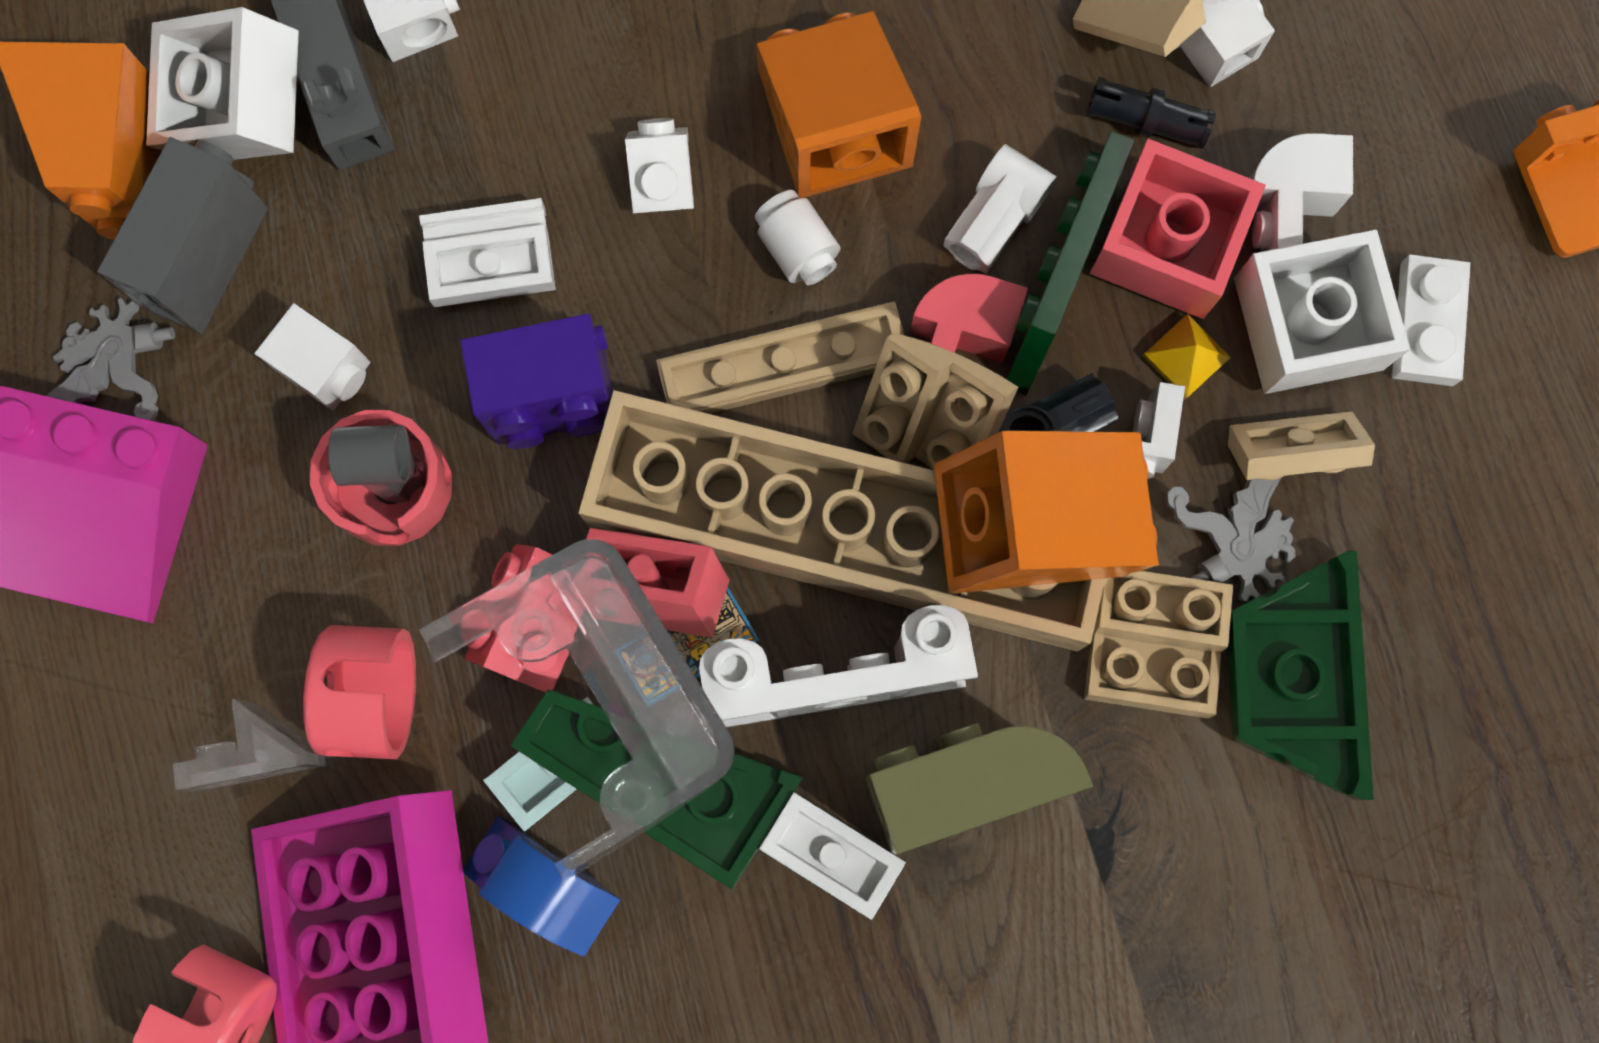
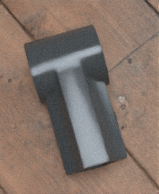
M403 425L337 427L332 430L329 438L328 457L330 472L337 486L362 485L387 502H407L417 488L425 485V464L411 454L409 437Z

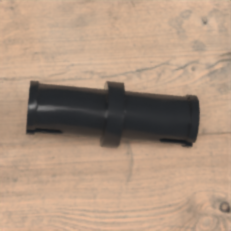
M1098 77L1091 94V98L1094 99L1093 102H1089L1087 108L1088 116H1097L1137 128L1136 134L1139 136L1150 138L1154 133L1194 145L1195 148L1199 149L1205 147L1212 131L1207 126L1208 124H1214L1216 112L1213 110H1204L1167 99L1163 90L1152 88L1147 93L1107 81L1102 77Z

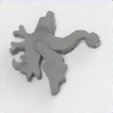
M119 298L120 310L118 318L114 321L109 317V308L107 306L101 305L99 310L91 308L89 315L99 319L100 326L93 332L85 328L83 333L79 335L78 330L82 327L81 324L76 322L69 325L66 330L68 337L62 341L63 348L53 356V359L57 363H62L60 365L61 371L70 375L62 384L46 396L78 404L95 402L99 391L107 389L110 379H112V382L124 391L142 396V402L135 406V417L154 421L158 415V407L156 406L158 395L155 385L136 374L135 354L161 349L163 341L175 338L174 329L172 327L160 329L154 322L130 327L129 321L139 311L140 307L134 301L128 304L127 301ZM90 361L88 365H83L85 362Z
M1281 478L1276 480H1247L1243 490L1233 493L1234 505L1228 509L1229 520L1224 515L1211 511L1202 513L1189 512L1185 507L1189 503V496L1182 487H1173L1166 493L1165 501L1167 506L1173 510L1175 520L1183 528L1207 533L1218 551L1216 555L1197 565L1198 573L1190 578L1222 583L1232 576H1238L1241 581L1238 599L1241 602L1248 601V597L1253 600L1261 596L1254 588L1252 581L1254 576L1264 580L1268 588L1275 587V581H1283L1284 576L1282 573H1270L1265 564L1266 559L1269 557L1271 559H1278L1279 551L1285 553L1284 561L1286 563L1296 557L1295 548L1291 545L1293 536L1289 532L1294 522L1293 518L1289 517L1282 521L1280 510L1271 511L1261 530L1254 533L1256 523L1266 517L1269 500Z

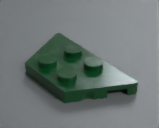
M1346 551L1231 611L1228 662L1232 739L1234 742L1353 800H1374L1357 551Z

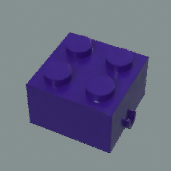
M590 313L460 340L474 416L498 445L506 443L507 448L523 449L543 443V435L568 431L570 436H587L602 431L612 398L613 387L605 349H608L604 327L603 325L595 327Z

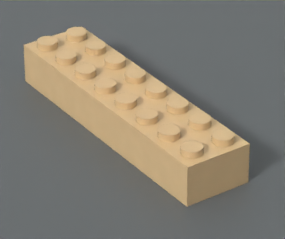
M615 390L612 394L579 509V515L590 528L620 533L631 532L646 537L710 546L719 561L912 610H918L930 605L949 606L956 608L964 614L968 624L1076 652L1091 644L1105 579L949 593L934 470Z

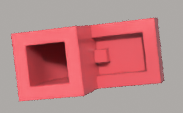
M964 274L951 277L933 287L920 301L913 316L910 334L931 340L932 342L927 343L954 353L956 349L1003 363L1011 345L1028 288L982 274Z

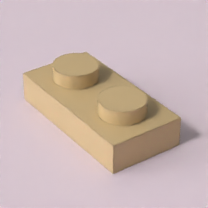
M1352 411L1230 425L1228 447L1246 480H1276L1287 475L1313 472L1337 473L1348 468L1372 466L1375 449L1374 442Z

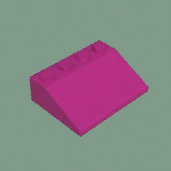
M0 386V587L153 624L208 444L181 427Z
M452 790L395 796L251 829L269 976L277 983V995L273 1007L277 1043H488Z

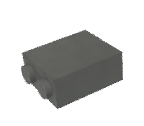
M170 137L97 272L148 312L203 335L269 208L252 190L255 183L231 166L234 159L227 152L203 140H198L195 147Z

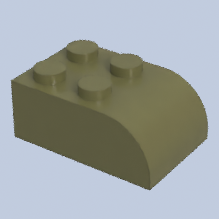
M979 723L936 738L935 741L939 751L919 757L915 745L877 757L874 760L877 772L864 777L889 852L894 854L912 850L1093 787L1088 771L1080 756L1067 742L1055 734L1036 727L1015 726L983 735Z

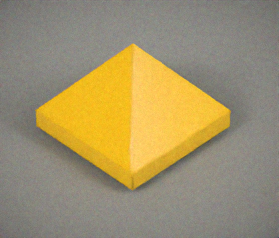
M1189 314L1182 318L1143 354V357L1169 384L1185 386V400L1231 358Z

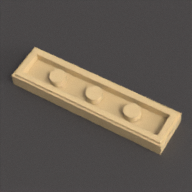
M894 301L657 359L656 362L667 404L712 414L874 374L886 338L893 333L905 335Z

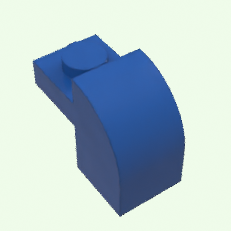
M500 816L496 818L463 868L464 874L481 888L478 894L494 907L544 939L582 957L585 956L621 900L586 871L550 853L517 825Z

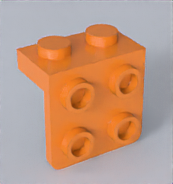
M1599 100L1593 104V107L1576 111L1574 105H1566L1544 114L1536 121L1538 128L1513 150L1551 247L1556 255L1563 258L1599 248Z

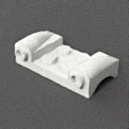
M930 605L920 608L910 614L902 624L901 635L894 646L896 663L890 664L888 653H877L849 659L848 671L824 675L822 664L799 666L783 670L784 682L773 684L771 683L767 657L762 647L746 639H727L718 642L705 651L700 658L699 665L707 722H713L714 729L964 688L966 687L965 680L978 677L968 622L964 614L956 608L945 605Z

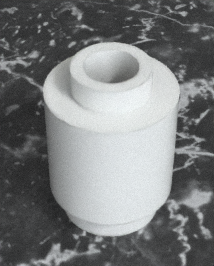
M787 190L775 195L758 209L755 214V220L760 226L758 236L789 282L797 283L804 281L806 285H812L827 277L836 268L837 263L834 259L840 252V246L807 198H799L794 190Z

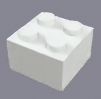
M244 7L153 22L146 146L163 150L168 139L172 137L195 147L198 140L206 141L227 152L234 160L293 153L299 31Z
M1377 230L1254 253L1234 277L1264 394L1383 371L1410 350Z

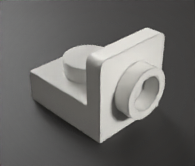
M1159 382L1149 396L1148 401L1139 400L1133 432L1141 433L1144 459L1148 466V478L1154 477L1155 472L1163 473L1175 460L1185 386Z

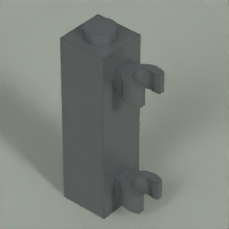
M271 0L278 22L299 31L297 76L322 147L337 168L342 170L395 151L394 143L342 0Z

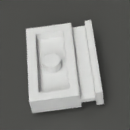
M538 198L420 215V225L423 228L424 237L422 243L428 294L432 305L436 308L556 290L549 234L546 226V211L542 199Z

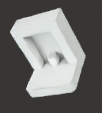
M655 118L638 121V131L628 132L625 138L633 213L693 209L694 197L688 146V127L675 128L673 118Z

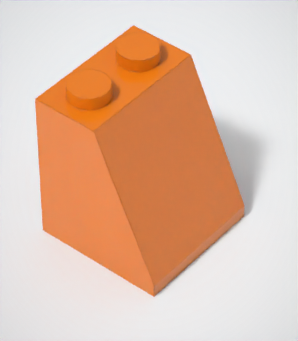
M874 11L860 15L854 13L838 14L827 20L824 25L802 31L784 29L772 34L766 41L757 43L758 72L799 198L809 197L913 167L921 114Z
M0 42V67L45 188L65 203L72 213L79 215L95 228L97 234L114 240L162 150L146 146L150 73L124 43Z
M1001 431L934 464L949 593L1116 578L1159 565L1156 548L1157 531L1153 524L1147 483L1148 466L1144 459L1140 432Z

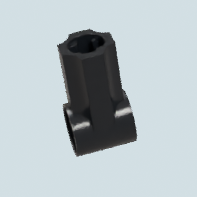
M1091 373L1031 405L1025 404L1015 407L1006 414L999 432L1015 428L1025 431L1099 432L1116 423L1119 418L1115 410V400L1107 386Z

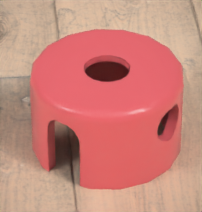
M363 410L340 419L321 437L311 458L310 487L317 506L336 526L352 536L375 546H401L424 537L441 521L452 496V472L443 450L412 419L391 410ZM403 425L409 437L411 454L425 464V485L417 488L412 493L409 501L395 504L381 502L375 493L362 485L337 486L330 472L328 457L329 438L332 430L337 427Z
M330 625L317 636L309 656L303 693V721L306 738L315 754L334 757L394 760L400 757L410 734L416 694V659L414 643L409 631L402 628ZM325 676H327V687L324 684Z
M203 944L191 950L171 972L173 976L198 987L183 1018L181 1019L150 1004L132 1043H258L272 1014L277 995V983L269 975Z

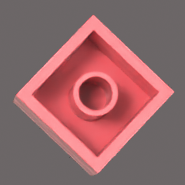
M1148 138L1132 168L1089 274L1204 319L1224 293L1266 185Z

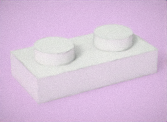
M1409 254L1400 263L1397 303L1410 350L1393 363V379L1454 386L1463 380L1471 262Z
M793 793L760 847L761 851L871 920L906 864L900 858L796 793Z

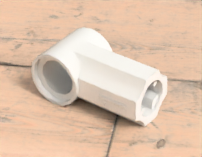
M1007 144L1003 145L983 173L976 187L977 194L949 231L943 246L951 252L955 260L967 268L979 270L987 274L1021 223H1029L1051 191L1057 176Z

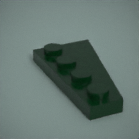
M1111 131L1102 154L1089 151L1075 184L1086 189L1082 201L1070 196L1056 232L1067 237L1062 248L1050 244L1036 277V280L1046 283V287L1041 297L1029 294L1015 327L1016 330L1026 333L1007 377L1008 381L1018 386L1016 391L1018 393L1027 395L1056 335L1134 143V140Z
M547 689L510 744L511 747L731 890L737 884L803 777L549 689Z

